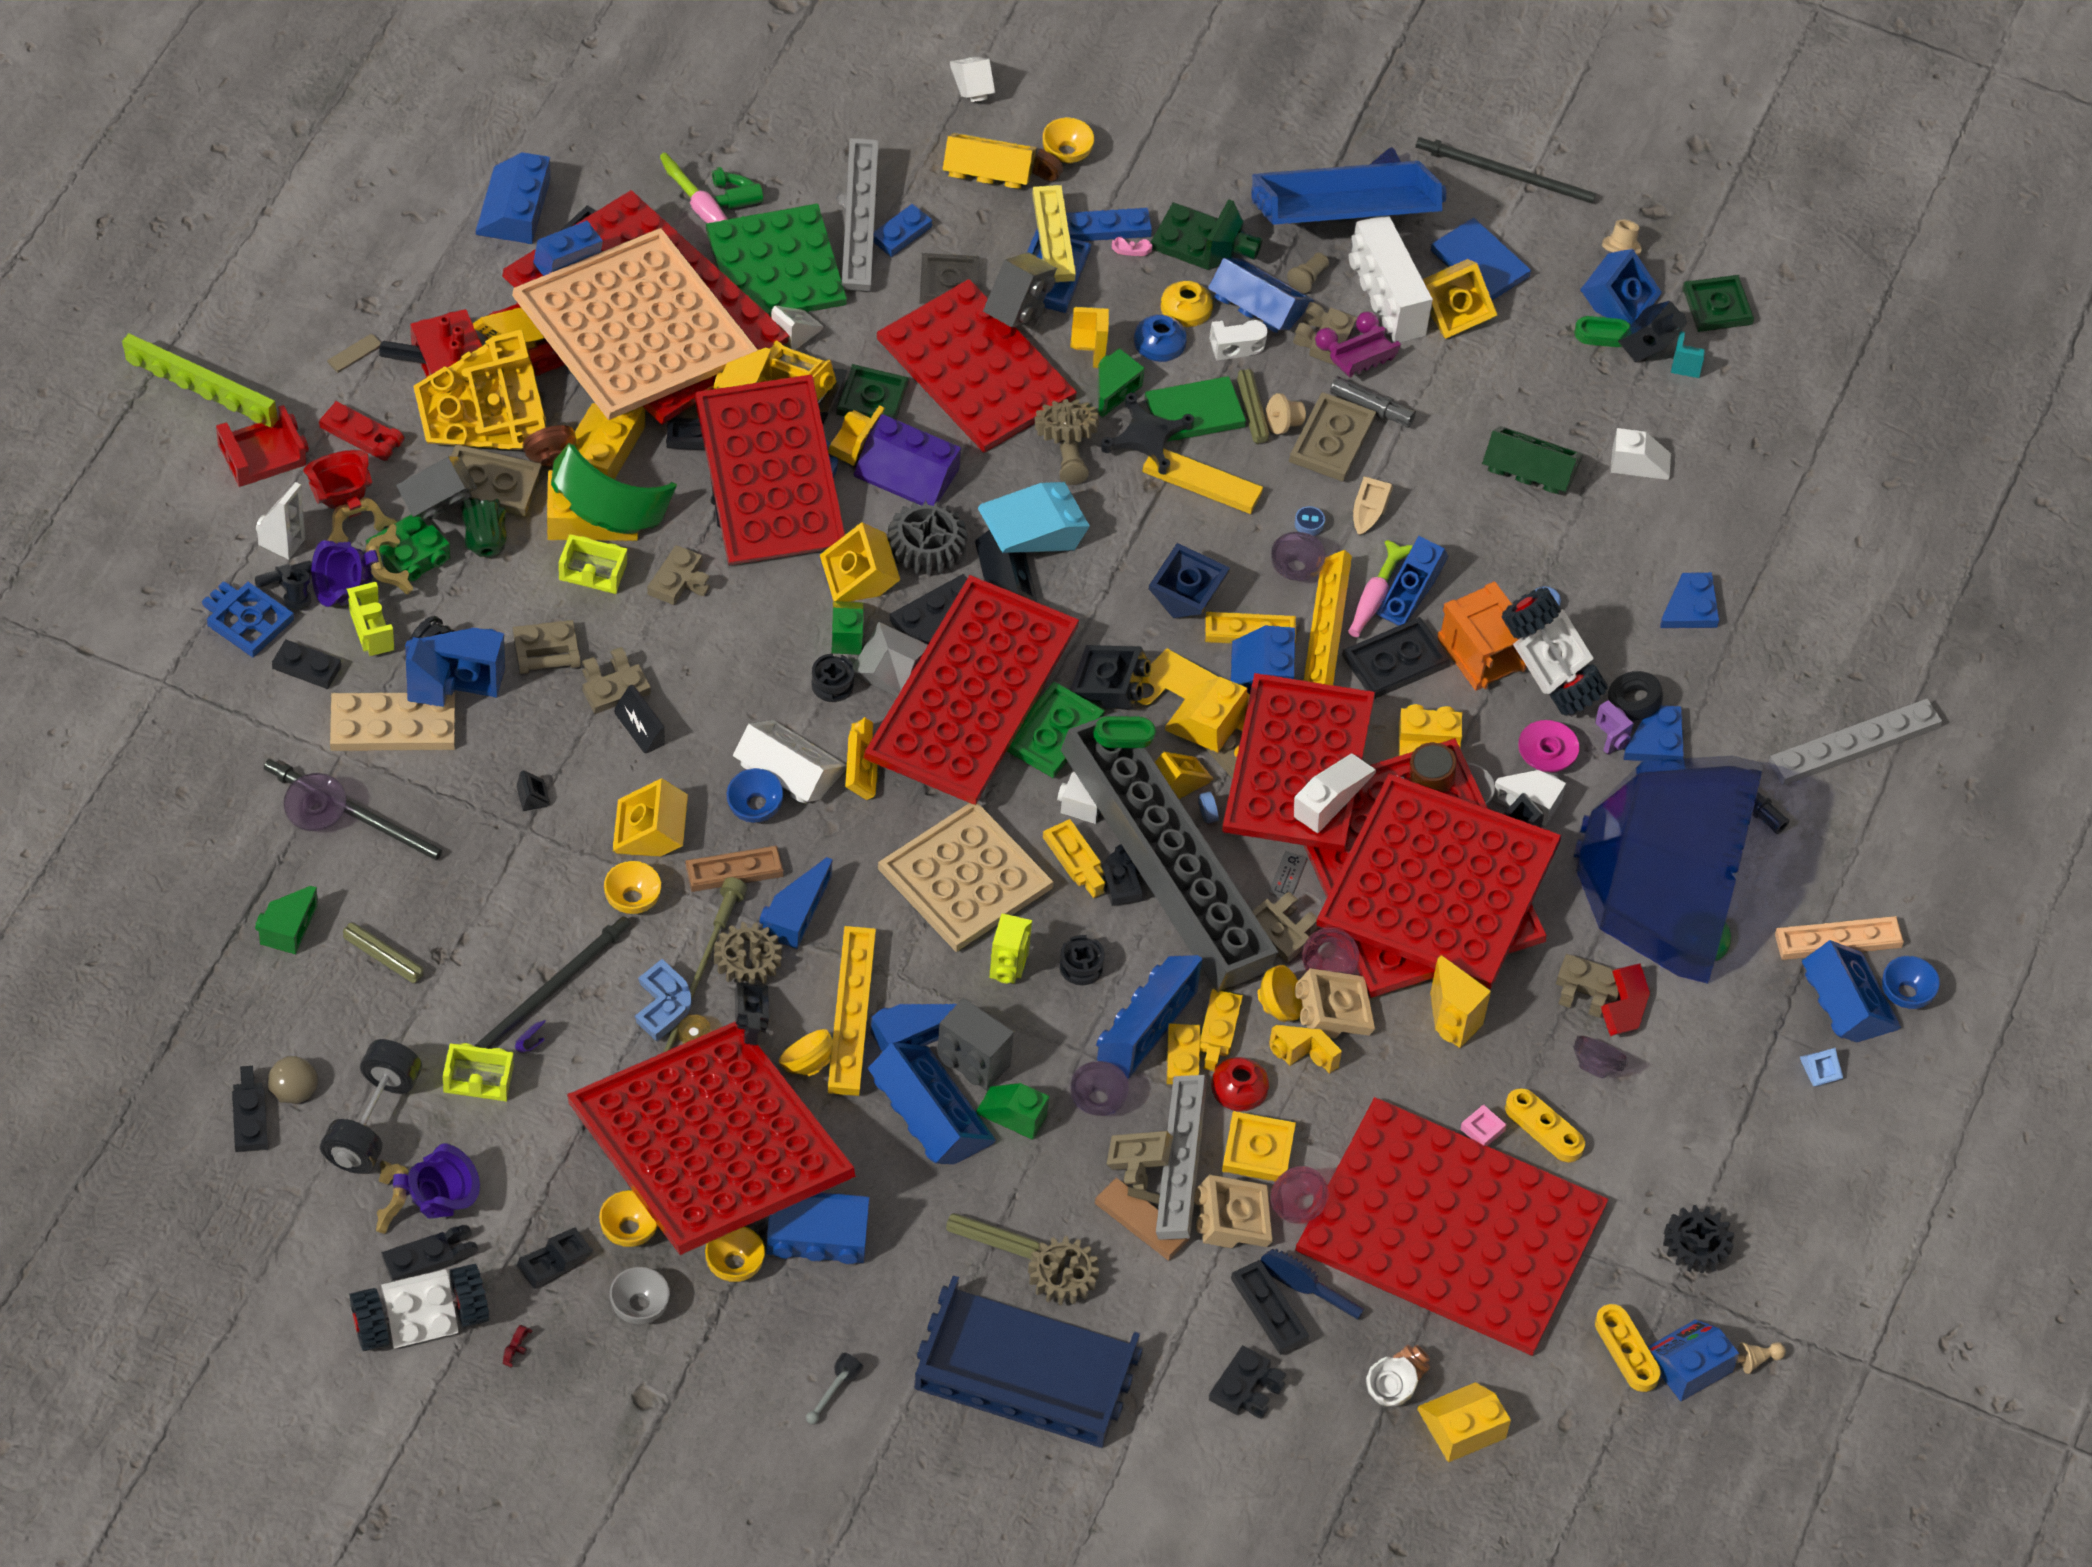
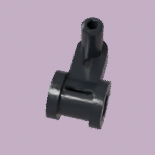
M308 560L291 566L289 564L277 566L275 571L256 576L255 584L260 588L279 582L286 591L284 594V604L290 609L306 608L311 604V594L307 590V585L310 583L309 573L311 572L312 561Z

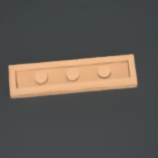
M1896 916L1776 928L1775 931L1782 960L1806 958L1829 940L1861 952L1902 948L1904 943Z

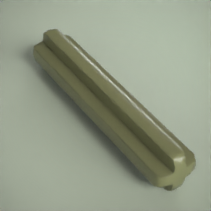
M1250 369L1240 370L1237 380L1252 439L1256 444L1266 443L1269 432L1253 371Z
M350 922L344 928V939L408 981L417 983L424 974L422 966L356 923Z
M951 1213L947 1221V1231L1029 1259H1031L1033 1251L1039 1252V1241L956 1213Z

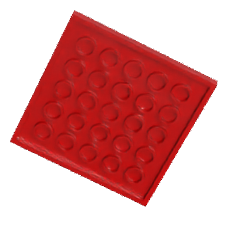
M1388 774L1317 917V926L1434 969L1436 968L1437 959L1442 955L1484 987L1491 989L1561 842V835Z

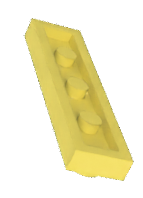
M1062 186L1033 187L1032 195L1042 259L1057 268L1054 278H1056L1055 282L1075 281L1076 273Z

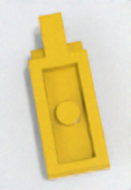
M866 717L856 723H852L848 737L845 787L865 800H869L876 795L877 764L864 759V752L873 738V722Z
M1071 819L1043 831V839L1071 879L1078 886L1085 885L1086 890L1093 898L1104 894L1105 882L1101 878L1103 876L1101 862Z
M1212 989L1200 1038V1051L1207 1052L1203 1069L1215 1072L1219 1056L1227 1057L1230 1054L1242 995L1224 991L1217 992L1215 989Z

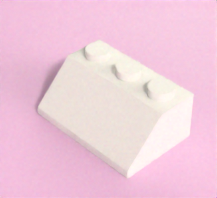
M774 720L748 724L733 754L735 758L741 761L740 765L747 770L759 768L773 773L779 779L782 787L791 792L790 796L802 803L820 800L847 768V765Z

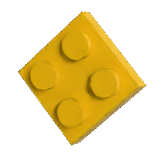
M1233 1111L1222 1172L1285 1183L1296 1123Z

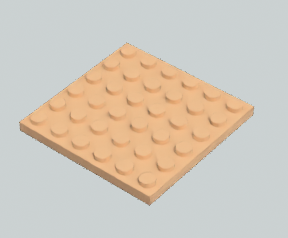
M661 228L513 289L512 296L608 420L712 377L719 372H723L727 362L758 351Z

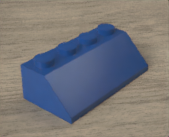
M1198 955L1168 956L1161 966L1157 964L1151 971L1148 983L1144 988L1139 986L1134 992L1131 999L1132 1003L1127 1009L1122 1008L1114 1019L1113 1027L1109 1031L1104 1030L1099 1036L1096 1046L1099 1047L1097 1061L1129 1079L1168 1030V1024H1173L1198 992L1203 958Z
M891 1042L868 1067V1070L875 1078V1085L886 1093L891 1100L893 1110L904 1118L909 1125V1132L919 1139L925 1148L926 1156L934 1163L954 1165L989 1147L996 1141L928 1046Z

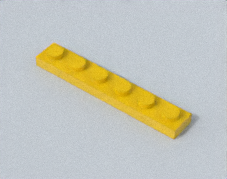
M1346 550L1321 559L1303 681L1333 685L1352 560V555Z
M844 926L833 1048L827 1093L852 1096H859L876 934V929Z

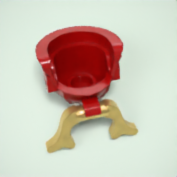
M347 450L332 453L312 461L303 469V472L310 480L308 483L317 504L323 503L327 507L335 509L332 516V532L327 541L335 543L348 542L349 539L342 529V522L348 516L352 518L361 515V512L365 510L372 511L374 515V529L377 531H381L384 526L397 523L394 518L385 516L376 502L370 498H364L366 488L373 483L370 472L367 469L369 462L368 453L365 451Z

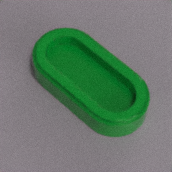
M1584 316L1576 322L1574 335L1579 342L1586 345L1622 347L1618 340L1631 325L1623 319Z
M1105 716L1097 721L1093 734L1095 740L1107 748H1145L1152 743L1156 729L1154 724L1144 717Z

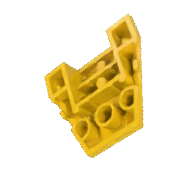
M522 329L491 337L479 349L472 353L467 352L461 356L462 359L448 368L446 366L413 386L427 444L452 446L457 444L471 447L523 450L522 443L529 435L547 428L533 365Z

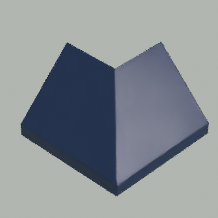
M1177 543L1149 584L1148 589L1172 618L1199 615L1203 613L1230 571V567Z

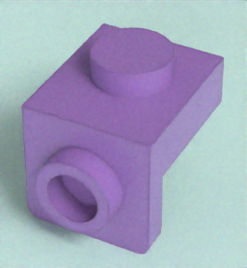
M1609 700L1605 701L1599 706L1595 724L1607 734L1603 751L1609 755L1616 749L1622 750L1628 745L1631 740L1630 734L1633 722L1627 718L1622 709L1615 707Z

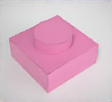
M1483 1104L1462 1122L1460 1130L1472 1140L1481 1143L1483 1146H1488L1505 1132L1506 1124Z

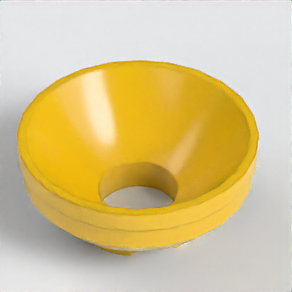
M1059 118L1053 120L1045 127L1042 137L1043 147L1046 152L1057 157L1060 162H1078L1091 153L1094 145V134L1091 128L1079 119ZM1062 146H1071L1075 149V152L1064 154L1059 149Z
M1178 281L1164 290L1160 308L1163 315L1176 319L1183 327H1195L1203 324L1210 318L1213 310V300L1210 292L1203 285L1193 281ZM1191 290L1195 292L1196 296L1192 299H1186L1180 295V292Z
M627 861L617 864L607 873L604 880V892L608 903L616 910L627 914L642 913L652 908L658 901L661 893V880L658 873L651 866L639 861ZM628 891H637L642 895L641 899L637 902H628L623 896Z
M1277 965L1266 971L1261 981L1260 989H1258V1000L1267 1014L1272 1015L1279 1021L1290 1022L1300 1018L1303 1005L1302 1000L1295 996V986L1298 980L1294 973L1285 965Z
M826 1029L816 1030L797 1040L780 1056V1065L786 1072L811 1076L818 1073L831 1060L833 1039L829 1031Z
M631 1190L613 1194L603 1203L600 1209L599 1219L603 1234L608 1240L619 1246L634 1247L644 1244L650 1240L657 1230V1223ZM625 1221H634L639 1226L638 1230L632 1234L622 1232L619 1227Z
M742 1227L707 1243L705 1246V1258L709 1269L720 1279L729 1282L745 1281L753 1277L760 1270L764 1260L765 1248L763 1241L756 1232L748 1227ZM737 1255L744 1260V1264L740 1268L732 1269L725 1264V1260L730 1256Z

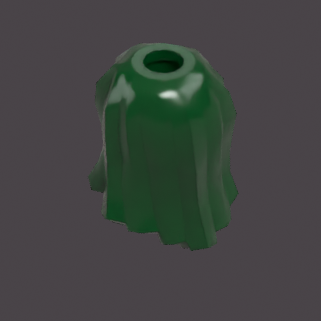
M473 497L463 500L461 517L465 522V543L467 548L479 557L498 555L505 549L507 538L504 517L506 510L500 507V500L480 501L478 498Z

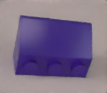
M881 414L868 434L854 472V477L911 502H915L918 505H923L926 500L928 505L934 506L937 501H940L960 470L961 447Z

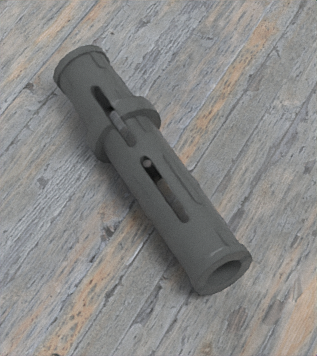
M1339 376L1334 379L1330 387L1331 394L1376 411L1378 417L1383 420L1386 418L1393 420L1406 428H1409L1414 421L1416 411L1394 402L1392 397L1386 396L1385 398Z

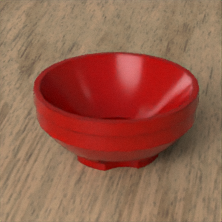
M1244 1057L1227 1059L1216 1068L1212 1076L1211 1090L1215 1099L1222 1106L1230 1110L1249 1111L1255 1109L1265 1101L1268 1095V1075L1264 1068L1252 1059ZM1238 1069H1244L1250 1073L1251 1078L1245 1082L1237 1081L1232 1073Z

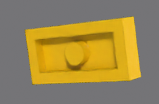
M1168 1024L1166 1084H1173L1174 1076L1199 1075L1200 1025Z

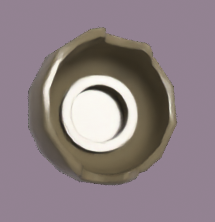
M287 1056L277 1061L270 1070L267 1088L269 1092H272L277 1097L279 1102L299 1104L308 1100L316 1091L318 1075L314 1067L304 1058Z

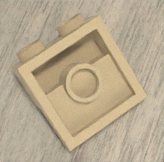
M1309 968L1296 983L1295 996L1302 1000L1303 1005L1300 1021L1302 1025H1307V1028L1321 1029L1329 1038H1337L1341 1032L1369 1036L1375 1030L1366 982L1363 976Z
M1209 1175L1196 1187L1194 1204L1200 1205V1215L1197 1218L1196 1231L1202 1234L1203 1243L1233 1248L1238 1242L1267 1247L1272 1242L1267 1185Z

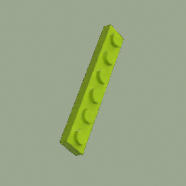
M130 333L122 340L125 358L131 365L140 366L159 378L168 379L183 389H189L200 394L206 400H213L224 405L232 412L237 411L256 423H262L272 428L278 421L275 400Z

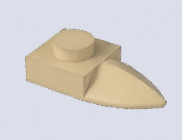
M1363 477L1353 509V521L1359 535L1373 527L1381 514L1384 515L1393 490L1392 484Z

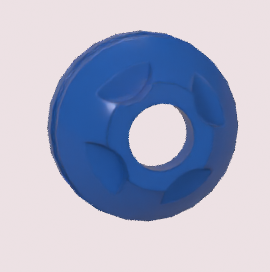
M1149 316L1139 322L1136 327L1134 345L1137 351L1147 359L1157 362L1170 361L1180 356L1186 347V331L1183 325L1170 316ZM1157 324H1164L1170 330L1166 333H1158L1153 327Z
M759 768L748 769L737 774L729 783L726 793L728 805L734 815L741 820L752 823L762 822L773 817L779 811L783 801V789L779 779L770 771ZM756 796H760L766 801L765 805L758 810L751 809L748 806L749 800Z
M1902 956L1892 960L1887 964L1882 977V988L1889 1000L1907 1009H1918L1928 1005L1935 998L1940 985L1939 976L1934 967L1927 961L1914 956ZM1903 985L1911 986L1915 989L1916 995L1905 997L1899 992V987Z

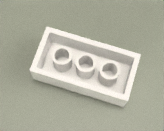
M1378 216L1356 222L1355 234L1352 235L1353 246L1352 252L1349 253V263L1351 268L1357 271L1363 291L1368 292L1372 309L1375 313L1378 312L1381 324L1386 329L1385 334L1390 335L1393 343L1426 336L1432 297L1390 216Z

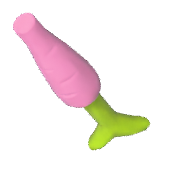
M667 153L660 155L667 175L672 177L691 198V208L703 221L711 223L728 220L718 203L708 192L699 191Z
M1384 541L1388 552L1387 559L1378 576L1371 578L1364 588L1353 623L1348 630L1351 636L1358 637L1367 622L1378 611L1388 594L1389 585L1387 582L1397 563L1408 556L1413 545L1400 547L1392 541Z

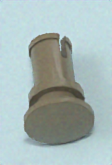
M1318 252L1305 264L1291 268L1287 274L1291 287L1301 293H1307L1316 281V276L1329 265L1328 258Z
M1071 440L1070 444H1066L1065 441H1062L1060 450L1063 461L1061 462L1059 473L1060 479L1068 485L1080 484L1088 478L1089 470L1084 465L1083 459L1080 458L1078 442Z

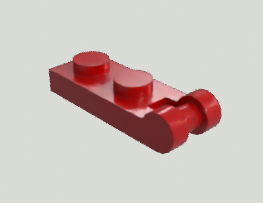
M337 401L319 420V428L382 461H387L392 456L393 449L399 447L405 440L404 435L398 429H389Z

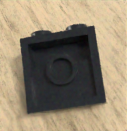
M1086 645L1070 691L1086 700H1101L1104 708L1133 709L1135 701L1142 699L1143 686L1141 683L1143 677H1149L1151 673V662L1147 659L1142 646Z

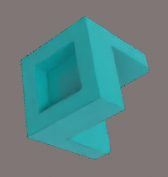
M1681 331L1675 347L1671 373L1699 378L1705 349L1683 345L1685 331Z

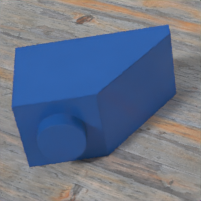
M413 637L406 656L407 699L409 702L444 707L447 695L452 696L455 687V677H451L450 663L420 638Z

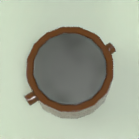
M1435 742L1425 743L1417 747L1412 753L1410 760L1411 782L1442 793L1451 788L1456 777V758L1453 750L1442 743Z

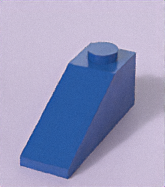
M826 857L776 894L770 907L765 906L763 908L759 923L763 924V929L766 927L770 928L769 937L777 935L778 943L798 949L832 877L833 859Z
M899 1004L892 1008H883L871 1017V1035L882 1052L891 1042L921 1046L929 1045L938 1041L940 1022L957 1004Z

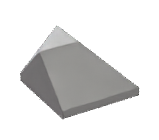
M878 622L853 666L854 676L898 696L928 645Z

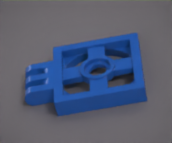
M222 582L218 586L219 590L214 589L210 593L211 598L205 597L202 600L203 606L213 613L207 618L208 627L252 658L294 621V613L250 582H247L239 590H236L226 582ZM244 602H258L255 606L247 607L241 604ZM270 608L277 616V621L273 625L263 619V615ZM229 611L238 617V621L231 628L224 625L225 617ZM247 615H254L256 620L249 623L245 621V617ZM248 629H255L262 634L255 641H247L241 637Z

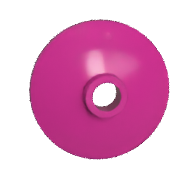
M1540 720L1524 728L1519 737L1518 748L1524 761L1533 768L1544 772H1558L1570 767L1575 762L1579 753V742L1574 732L1566 725L1552 720Z

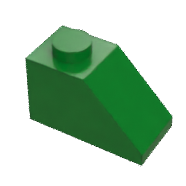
M1120 348L1111 355L1104 356L1098 365V415L1102 418L1125 401L1127 394L1135 393L1143 386L1145 368Z
M833 601L831 653L860 655L863 638V602Z
M308 886L269 902L265 913H260L256 921L255 930L259 931L260 945L296 955L318 906L317 887Z
M1022 1083L991 1086L977 1108L976 1113L1033 1140L1047 1117L1049 1096Z

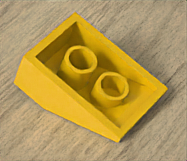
M548 470V540H567L569 534L579 537L585 536L591 540L638 541V532L634 534L611 532L605 528L594 526L575 514L569 508L571 503L563 494L554 491L551 486L553 470Z

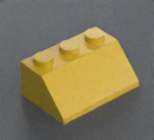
M952 133L947 139L942 170L949 171L948 176L965 179L967 174L977 176L976 181L993 184L994 179L1005 181L1004 186L1021 189L1022 184L1027 185L1030 181L1037 147Z
M596 403L591 404L575 431V447L596 469L615 480L645 428V408L641 406L608 420Z

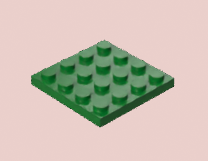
M818 203L706 223V232L716 267L770 317L772 316L774 306L812 312L846 305L847 298Z

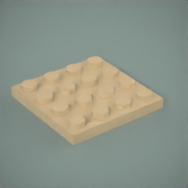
M978 802L976 805L971 803L965 805L878 862V870L955 952L997 926L1002 913L1013 915L1053 889V881Z

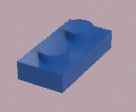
M911 204L874 231L873 243L892 257L932 227V219L915 205Z

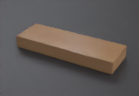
M777 846L685 860L691 892L722 887L724 880L728 877L737 878L744 883L783 877V867Z
M1115 1178L1095 1198V1204L1169 1261L1190 1238L1158 1240L1156 1234L1158 1209L1146 1200L1127 1196L1128 1186L1118 1178Z

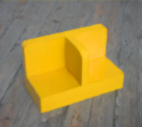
M1075 307L1073 310L1070 347L1075 350L1093 351V368H1098L1099 362L1106 356L1109 309Z
M879 405L871 418L855 410L848 412L840 431L829 446L828 453L854 466L861 456L868 434L881 414H883L885 408Z

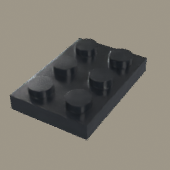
M963 573L890 613L889 621L898 631L928 645L966 582L967 577Z

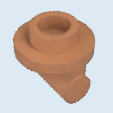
M1406 1345L1402 1351L1392 1357H1405L1416 1368L1418 1381L1430 1369L1427 1363L1430 1358L1418 1345L1414 1348Z

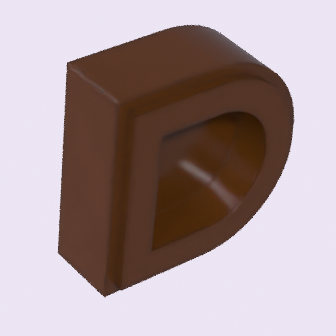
M1040 149L1036 154L1032 173L1044 180L1056 181L1063 173V165L1057 157Z

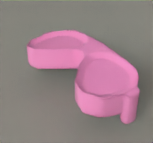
M1121 237L1112 241L1111 248L1117 254L1146 256L1152 252V244L1146 239L1139 241L1136 245L1134 241L1128 244Z

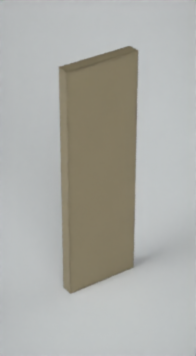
M371 333L328 359L327 363L339 373L380 348L381 342Z

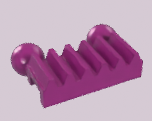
M1365 311L1358 315L1356 327L1363 334L1339 344L1338 335L1331 328H1323L1315 336L1317 347L1323 351H1331V360L1349 378L1355 372L1360 374L1363 369L1368 371L1371 365L1375 368L1379 362L1384 364L1387 359L1392 361L1402 345L1399 341L1391 343L1384 337L1386 329L1383 326H1379L1378 317L1373 312Z

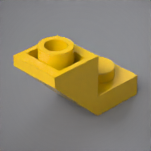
M1276 1025L1272 1028L1269 1041L1271 1051L1276 1057L1282 1058L1289 1066L1309 1053L1313 1062L1317 1066H1322L1329 1074L1339 1068L1342 1050L1321 1029Z

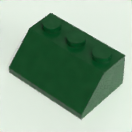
M1499 426L1492 431L1482 464L1489 466L1488 471L1494 474L1504 476L1505 472L1516 475L1515 480L1518 482L1532 485L1534 481L1543 484L1545 491L1560 495L1561 491L1566 492L1569 490L1582 460L1583 453Z

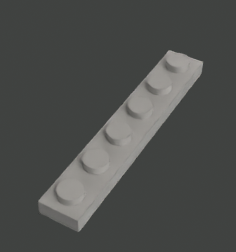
M850 138L842 267V285L845 290L870 291L878 140Z
M1924 699L1771 755L1768 763L1784 786L1939 729L1942 720L1929 700Z
M1205 1075L1174 1076L1167 1130L1173 1136L1168 1166H1163L1156 1225L1158 1240L1190 1238L1207 1089Z

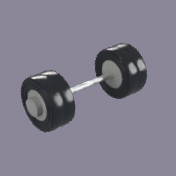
M378 1039L369 1045L360 1063V1071L377 1089L360 1123L349 1119H336L328 1126L320 1143V1151L330 1163L340 1169L356 1174H365L373 1169L382 1151L383 1144L379 1136L365 1125L383 1090L395 1094H405L414 1087L422 1070V1062L411 1049L387 1039Z

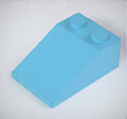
M1065 482L1039 483L982 503L978 507L1002 553L1075 550L1090 527Z

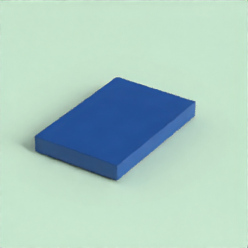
M1474 217L1431 244V251L1448 267L1467 259L1476 262L1492 301L1530 277L1531 269Z
M1036 229L1027 253L1029 252L1043 260L1038 229ZM1070 238L1076 273L1075 281L1055 282L1052 290L1046 294L1043 301L1045 308L1067 313L1091 250V243Z

